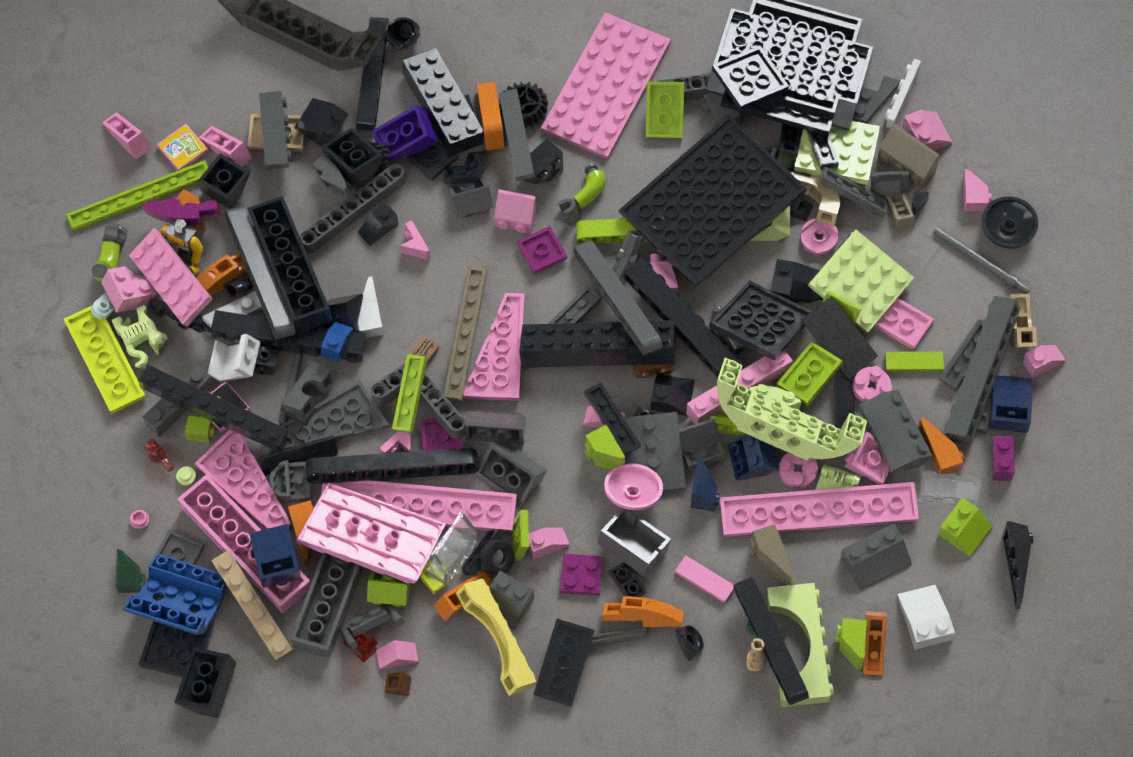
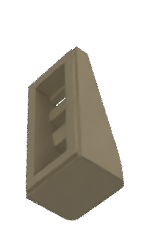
M905 193L886 196L896 229L902 230L914 227L915 216Z

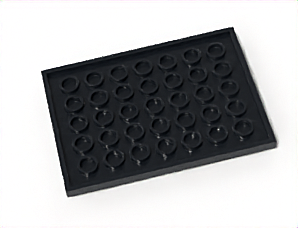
M728 115L621 207L619 214L638 232L644 235V238L696 288L807 190L797 178L739 123Z

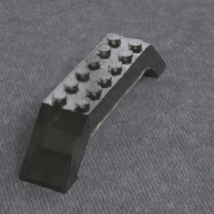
M217 0L242 26L335 71L365 67L383 40L382 35L370 29L352 32L287 0Z

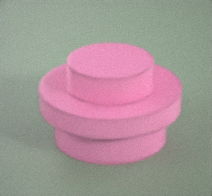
M143 510L134 511L130 516V523L135 529H143L149 524V515Z

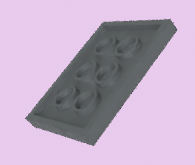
M677 412L625 417V421L641 444V448L625 456V464H639L652 469L662 480L663 492L686 489L682 449L678 434Z

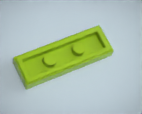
M943 351L885 353L886 372H942L944 370Z

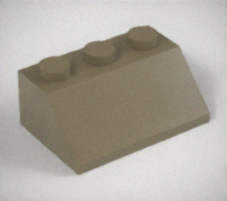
M895 123L890 128L878 151V157L882 162L890 164L896 171H909V180L921 187L936 172L939 154Z

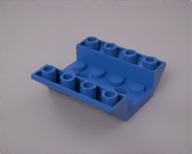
M156 553L148 566L149 577L138 596L133 594L130 596L123 611L196 635L205 634L222 605L227 588L224 580L218 572ZM157 597L163 598L160 601L154 600ZM192 609L200 610L196 613L191 612Z

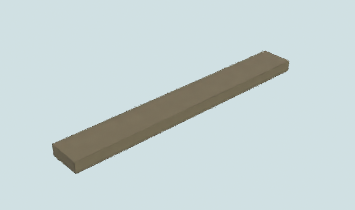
M468 266L444 389V396L450 402L462 403L487 275L486 268Z

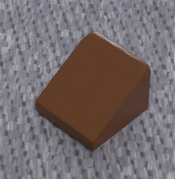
M388 673L385 693L409 696L411 676L406 673Z

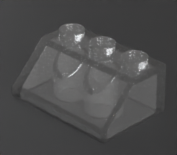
M463 512L459 513L431 553L425 572L445 585L449 579L453 580L458 573V566L464 565L468 558L467 553L469 551L473 552L478 544L476 540L478 532Z

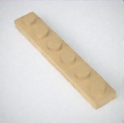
M229 550L211 560L275 661L292 651L293 649Z

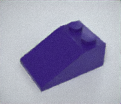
M418 105L372 130L375 143L384 145L387 148V154H389L387 160L389 161L422 152L438 143L428 111Z

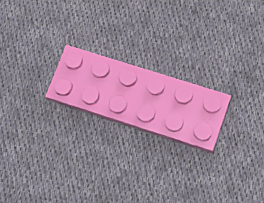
M155 228L129 255L176 317L186 327L211 302L212 297Z

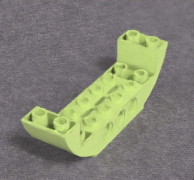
M724 358L717 380V394L723 411L737 426V430L804 460L809 458L829 459L843 456L862 444L867 420L849 413L841 429H838L831 424L802 413L798 409L791 408L780 401H775L764 396L762 393H757L743 385L737 384L743 365L738 364L734 360Z

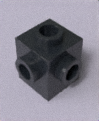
M259 346L254 372L260 375H274L279 350L271 349L268 346Z

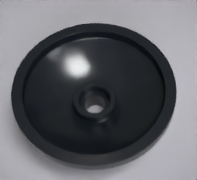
M1012 196L1000 197L990 202L985 208L981 220L982 229L986 237L995 245L1008 249L1019 248L1028 244L1035 237L1039 224L1034 208L1025 200Z

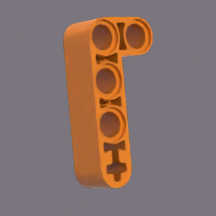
M495 81L477 84V93L486 151L505 149Z

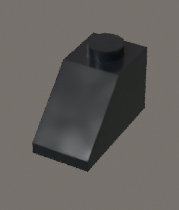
M385 202L370 213L359 229L358 234L371 246L399 225L398 216Z

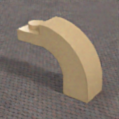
M792 172L791 174L806 187L807 191L804 194L812 197L819 205L816 221L835 226L840 206L839 194L819 183L820 176L811 174L808 177Z
M1010 294V298L1015 299L1021 307L1011 334L1014 347L1035 348L1037 347L1036 327L1032 326L1030 294Z

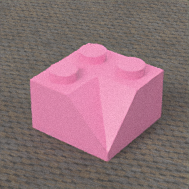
M125 266L108 269L101 282L116 313L134 310L143 305L148 307L147 304L150 298L154 299L156 295L154 287L146 277L135 274Z

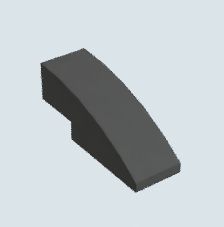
M321 155L312 166L325 188L352 201L351 190L339 169L329 159Z

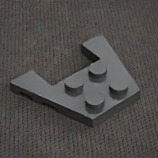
M884 76L879 91L862 87L853 121L867 124L883 102L897 89L900 80Z

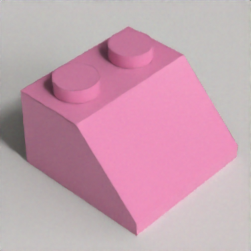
M919 110L904 117V130L933 151L952 144V140L937 112Z
M499 189L494 216L495 226L505 230L513 229L520 233H532L536 217V196Z

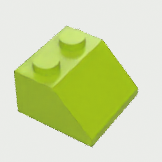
M607 425L586 435V443H584L586 450L584 452L588 460H592L595 466L612 470L617 466L625 464V456Z
M962 497L940 526L938 535L971 557L993 526L978 507Z
M372 570L368 579L367 602H372L375 605L391 604L394 607L406 606L411 583H406L387 574L382 575Z
M843 618L842 624L837 626L835 643H839V651L855 669L861 671L865 656L867 620Z

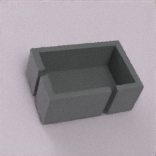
M621 508L601 530L597 543L637 572L646 576L655 566V563L667 552L671 538L642 518L638 521L635 531L634 527L638 515L631 510Z

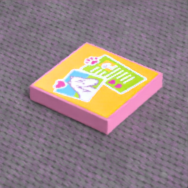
M187 124L156 144L157 148L177 171L188 167L209 152L205 144Z

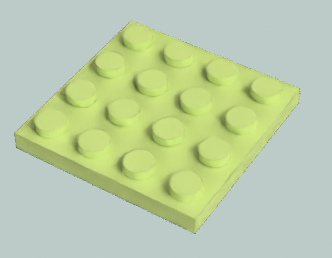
M852 121L849 131L831 126L829 137L839 161V167L831 168V170L854 183L868 185L880 126ZM803 129L794 171L820 176V167L807 132Z
M855 229L808 286L823 299L826 293L830 291L860 306L862 310L855 325L867 334L914 277Z

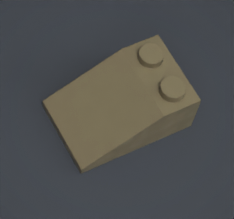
M773 524L753 531L752 539H750L751 546H749L752 557H756L757 562L783 586L794 585L795 574L776 525Z

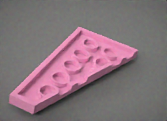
M505 293L494 323L491 325L488 337L476 360L473 372L468 379L463 399L519 401L521 375L519 348L524 319V293Z
M228 430L195 462V466L205 475L207 474L227 495L266 529L288 524L289 528L292 526L242 435Z

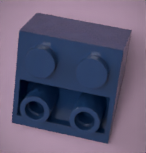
M748 434L728 444L737 481L766 476L779 469L775 448L771 444Z

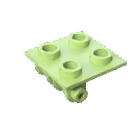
M824 464L815 490L858 487L861 476Z

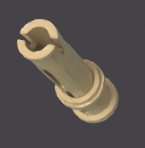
M759 638L751 642V650L747 655L746 666L752 672H758L764 666V642Z

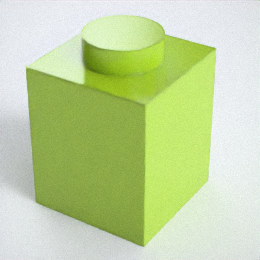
M188 416L185 429L187 441L210 443L211 437L215 435V425H213L212 421L204 417Z

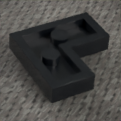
M486 151L468 153L464 165L447 167L443 178L445 185L480 181L488 157Z

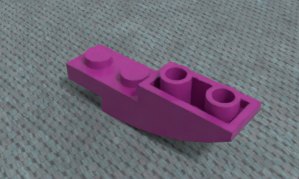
M168 198L166 201L158 202L153 200L142 204V208L147 215L171 223L173 220L182 219L186 222V225L203 224L202 217L221 215L220 206L217 201L214 202L213 200H207L199 204L186 203L183 206L179 199Z

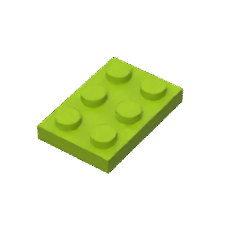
M647 81L646 137L683 138L684 82Z
M811 341L777 382V387L794 393L803 404L809 406L843 365V362Z

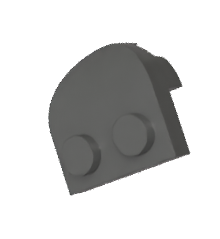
M288 460L280 462L270 474V484L274 493L286 502L311 500L310 483L306 481L305 462L289 463Z

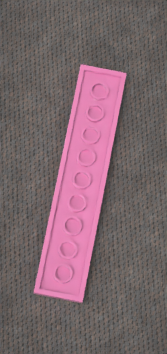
M380 481L331 483L445 523V527L485 531L501 529L503 532L513 533L517 494ZM328 483L322 484L321 494L323 493Z
M914 482L720 498L723 537L752 535L753 531L773 524L776 525L777 531L780 533L919 521Z

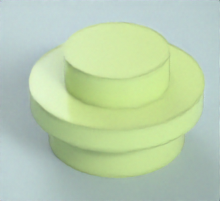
M185 466L178 470L176 478L181 485H191L196 479V473L193 468Z

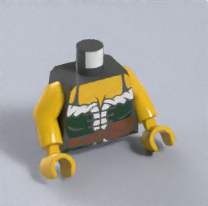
M182 219L173 220L170 225L166 224L158 231L180 259L191 263L188 269L192 270V274L196 276L199 273L197 263H200L203 246L198 239L197 231L187 226L186 222Z

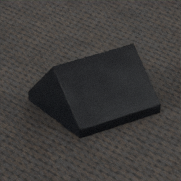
M356 294L332 298L327 301L333 322L324 324L323 327L330 328L335 322H338L356 330L363 295Z

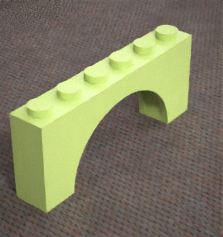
M814 583L768 587L766 596L769 612L780 613L792 618L803 629L809 642L810 656L807 664L799 673L808 690L809 698L791 706L829 702L831 695H833V685L828 681V676H831L830 665L826 664L825 657H828L827 645L823 646L825 629L824 626L821 627L820 625L823 615L822 609L818 608L817 601H820L819 589H815ZM779 685L781 706H790Z

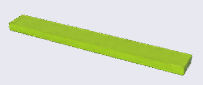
M205 160L70 212L66 216L73 232L140 207L148 201L158 200L198 184V180L208 169Z

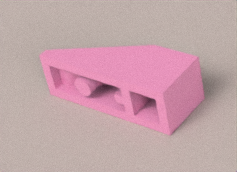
M117 112L102 122L103 126L134 158L137 159L145 155L151 149L143 133Z
M213 126L199 137L217 155L221 153L242 167L252 159L251 154L242 141Z

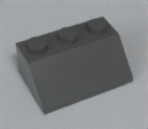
M481 410L467 412L465 419L466 440L494 442L503 438L508 443L524 444L525 415L520 413L503 414L499 411L485 413Z
M500 438L490 444L475 475L499 492L517 494L516 504L522 507L540 485L547 469L503 438Z
M894 523L843 548L841 553V559L860 590L912 564L904 539Z

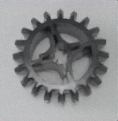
M521 81L520 85L514 82L513 87H507V91L517 89L520 106H522L521 111L525 129L527 125L533 128L534 122L539 124L540 119H544L545 114L548 112L547 95L543 93L542 88L538 89L537 84L531 86L530 81L527 84ZM500 102V103H499L500 115H501V117H503L502 108H501V102Z

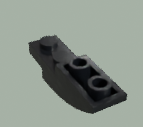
M150 298L147 304L155 315L159 317L164 315L178 322L177 325L182 329L188 330L190 328L199 333L212 332L209 323L200 313L186 327L180 322L165 301Z

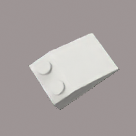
M936 585L897 594L914 650L953 640L955 631Z

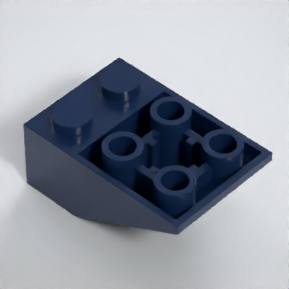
M997 375L992 387L989 429L1028 433L1032 413V379Z
M288 524L249 533L263 588L301 579Z

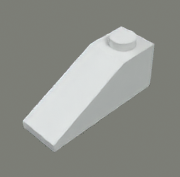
M372 276L368 277L363 292V300L356 332L366 334V338L383 335Z

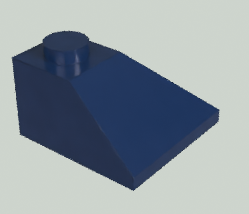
M698 458L691 494V508L714 512L715 505L719 506L720 494L717 493L718 486L703 459Z

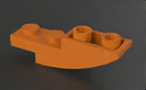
M238 252L232 257L228 254L205 269L196 279L208 294L213 296L224 289L225 283L247 270Z
M623 596L622 603L604 604L602 618L603 621L635 622L642 620L643 627L651 628L683 626L684 611L653 599Z

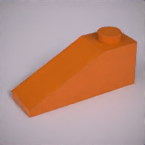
M924 417L920 418L918 426L932 454L931 457L939 476L961 470L963 462H965L962 451H958L957 446Z
M311 500L288 507L297 538L314 509ZM299 544L304 565L308 566L312 549Z
M484 570L444 594L433 607L445 622L464 610L456 594L464 584L484 579L486 585L490 587L492 581Z
M866 611L865 620H867L863 674L883 676L887 615L886 612Z

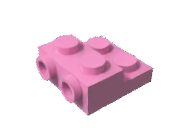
M868 432L864 433L862 444L855 450L847 453L844 459L847 462L845 468L861 477L866 476L878 485L884 483L890 471L873 435Z

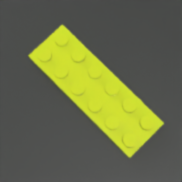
M92 306L64 318V322L110 413L113 414L145 399L146 396L140 388L139 382L107 319L96 318L92 314Z

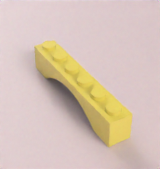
M484 579L464 584L456 594L464 610L482 622L493 636L501 656L502 672L500 680L509 696L528 691L537 681L526 662L525 656L517 645V641L512 635L507 621L503 618L498 604L490 593L489 587Z

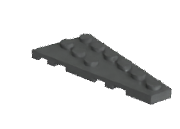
M358 380L314 406L315 409L305 422L292 418L280 425L288 429V436L281 450L332 435L337 440L389 428L390 426L379 408L373 404L372 398L362 382ZM266 447L269 453L276 452L275 450Z

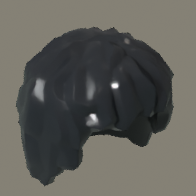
M398 17L386 25L384 37L396 49H406L417 43L420 36V26L409 17Z

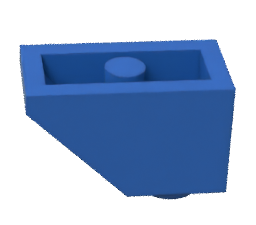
M335 322L328 330L321 345V356L339 362L353 328Z

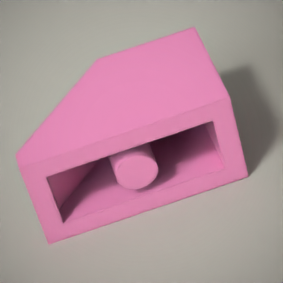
M965 169L963 175L964 211H984L987 205L992 202V194L988 193V186L970 170Z
M1041 345L1025 353L1023 364L1031 377L1034 378L1064 363L1066 360L1056 345Z
M542 528L529 533V550L533 560L570 546L563 528Z

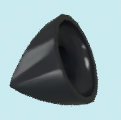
M691 625L675 629L677 640L688 661L692 660L704 648V642L700 633Z

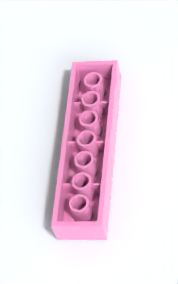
M207 474L177 499L180 508L223 553L229 550L244 575L282 614L308 593L311 582L301 571V579L266 588L262 587L249 534L261 529Z

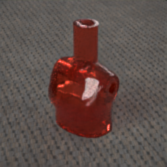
M150 439L144 445V450L152 462L163 464L168 472L175 468L167 458L165 450L157 444L155 439Z

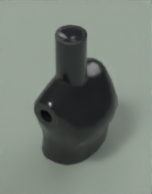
M238 277L233 282L227 283L226 289L233 297L246 296L252 291L253 284L250 277Z

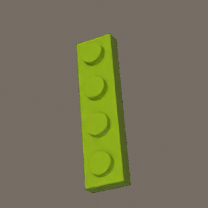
M407 354L392 427L395 431L413 433L427 363V357Z

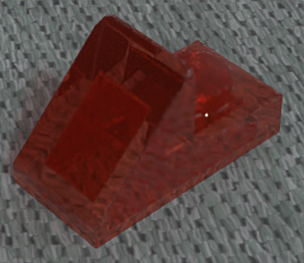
M366 633L353 637L358 644L356 649H351L345 639L342 641L362 662L368 660L377 650L375 646L378 643Z

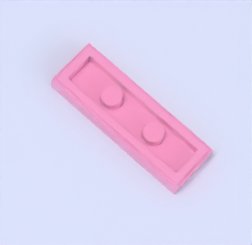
M686 555L675 570L677 575L724 604L734 591L732 583Z

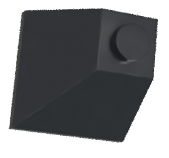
M657 374L651 396L650 410L666 413L677 412L678 415L688 416L686 414L687 403L692 399L695 380Z

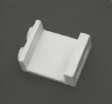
M248 334L241 335L240 344L227 346L218 340L215 341L208 374L220 383L252 377L260 341Z

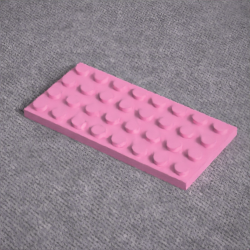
M605 12L543 123L541 132L608 160L647 88V81H651L671 44V39Z

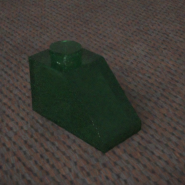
M117 549L116 588L118 593L140 592L142 585L146 582L145 573L143 574L141 568L121 549Z

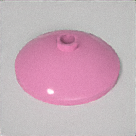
M624 464L615 467L607 474L604 490L609 500L615 505L628 510H644L652 507L660 500L663 492V483L658 474L646 466Z

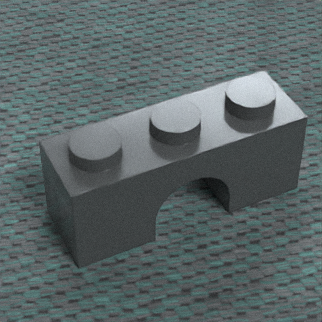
M311 362L281 403L286 416L302 422L308 419L315 409L309 395L315 392L326 394L335 382L331 368Z

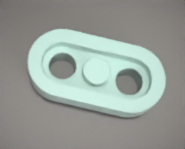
M106 292L94 302L91 308L92 314L98 319H106L115 311Z

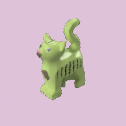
M145 305L137 308L139 318L137 323L131 325L129 317L126 318L125 322H123L120 316L112 320L117 334L123 339L128 354L140 358V361L135 364L137 368H141L147 363L148 356L143 351L135 350L136 346L149 339L151 348L156 355H159L158 350L164 346V342L168 339L167 335L158 331L154 322L148 318V311Z

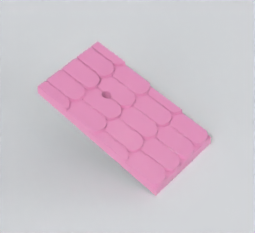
M328 483L295 542L323 554L327 553L344 561L356 563L382 575L387 574L406 583L414 584L418 580L446 524Z

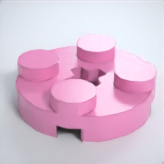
M811 219L802 228L800 235L802 246L806 251L817 257L830 253L838 242L836 226L817 222V219ZM815 234H823L824 236L822 240H817Z
M878 366L861 369L853 381V392L861 402H865L892 389L889 376ZM869 382L876 384L875 390L868 388Z
M789 452L782 457L779 464V475L787 486L806 488L816 479L818 465L815 459L809 458L804 460ZM795 466H802L803 472H794Z

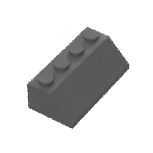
M899 390L883 392L858 405L891 472L919 468L932 456Z

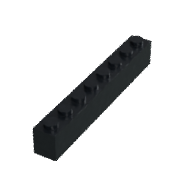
M640 257L624 271L622 277L663 321L675 320L676 335L717 378L719 377L724 358L736 361L738 364L743 365L741 370L745 369L743 361L730 352V347L717 338L716 332L705 325L703 318L692 311L689 303L683 302L679 298L678 292L666 284L665 278L653 270V266L648 260Z
M215 310L211 327V338L220 342L226 340L240 344L241 335L248 334L260 341L259 346H268L279 351L289 350L295 354L302 352L313 357L321 356V345L330 328L316 327L296 334L295 331V335L275 339L267 318ZM352 332L341 359L351 363L362 362L366 334Z
M148 364L139 379L141 389L272 450H281L288 436V429Z

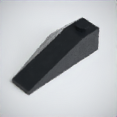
M777 259L771 288L772 292L794 303H812V301L824 300L808 286L820 270L797 262Z
M1008 521L1006 522L1002 538L1015 607L1020 609L1031 544H1033V534L1029 532L1028 526Z

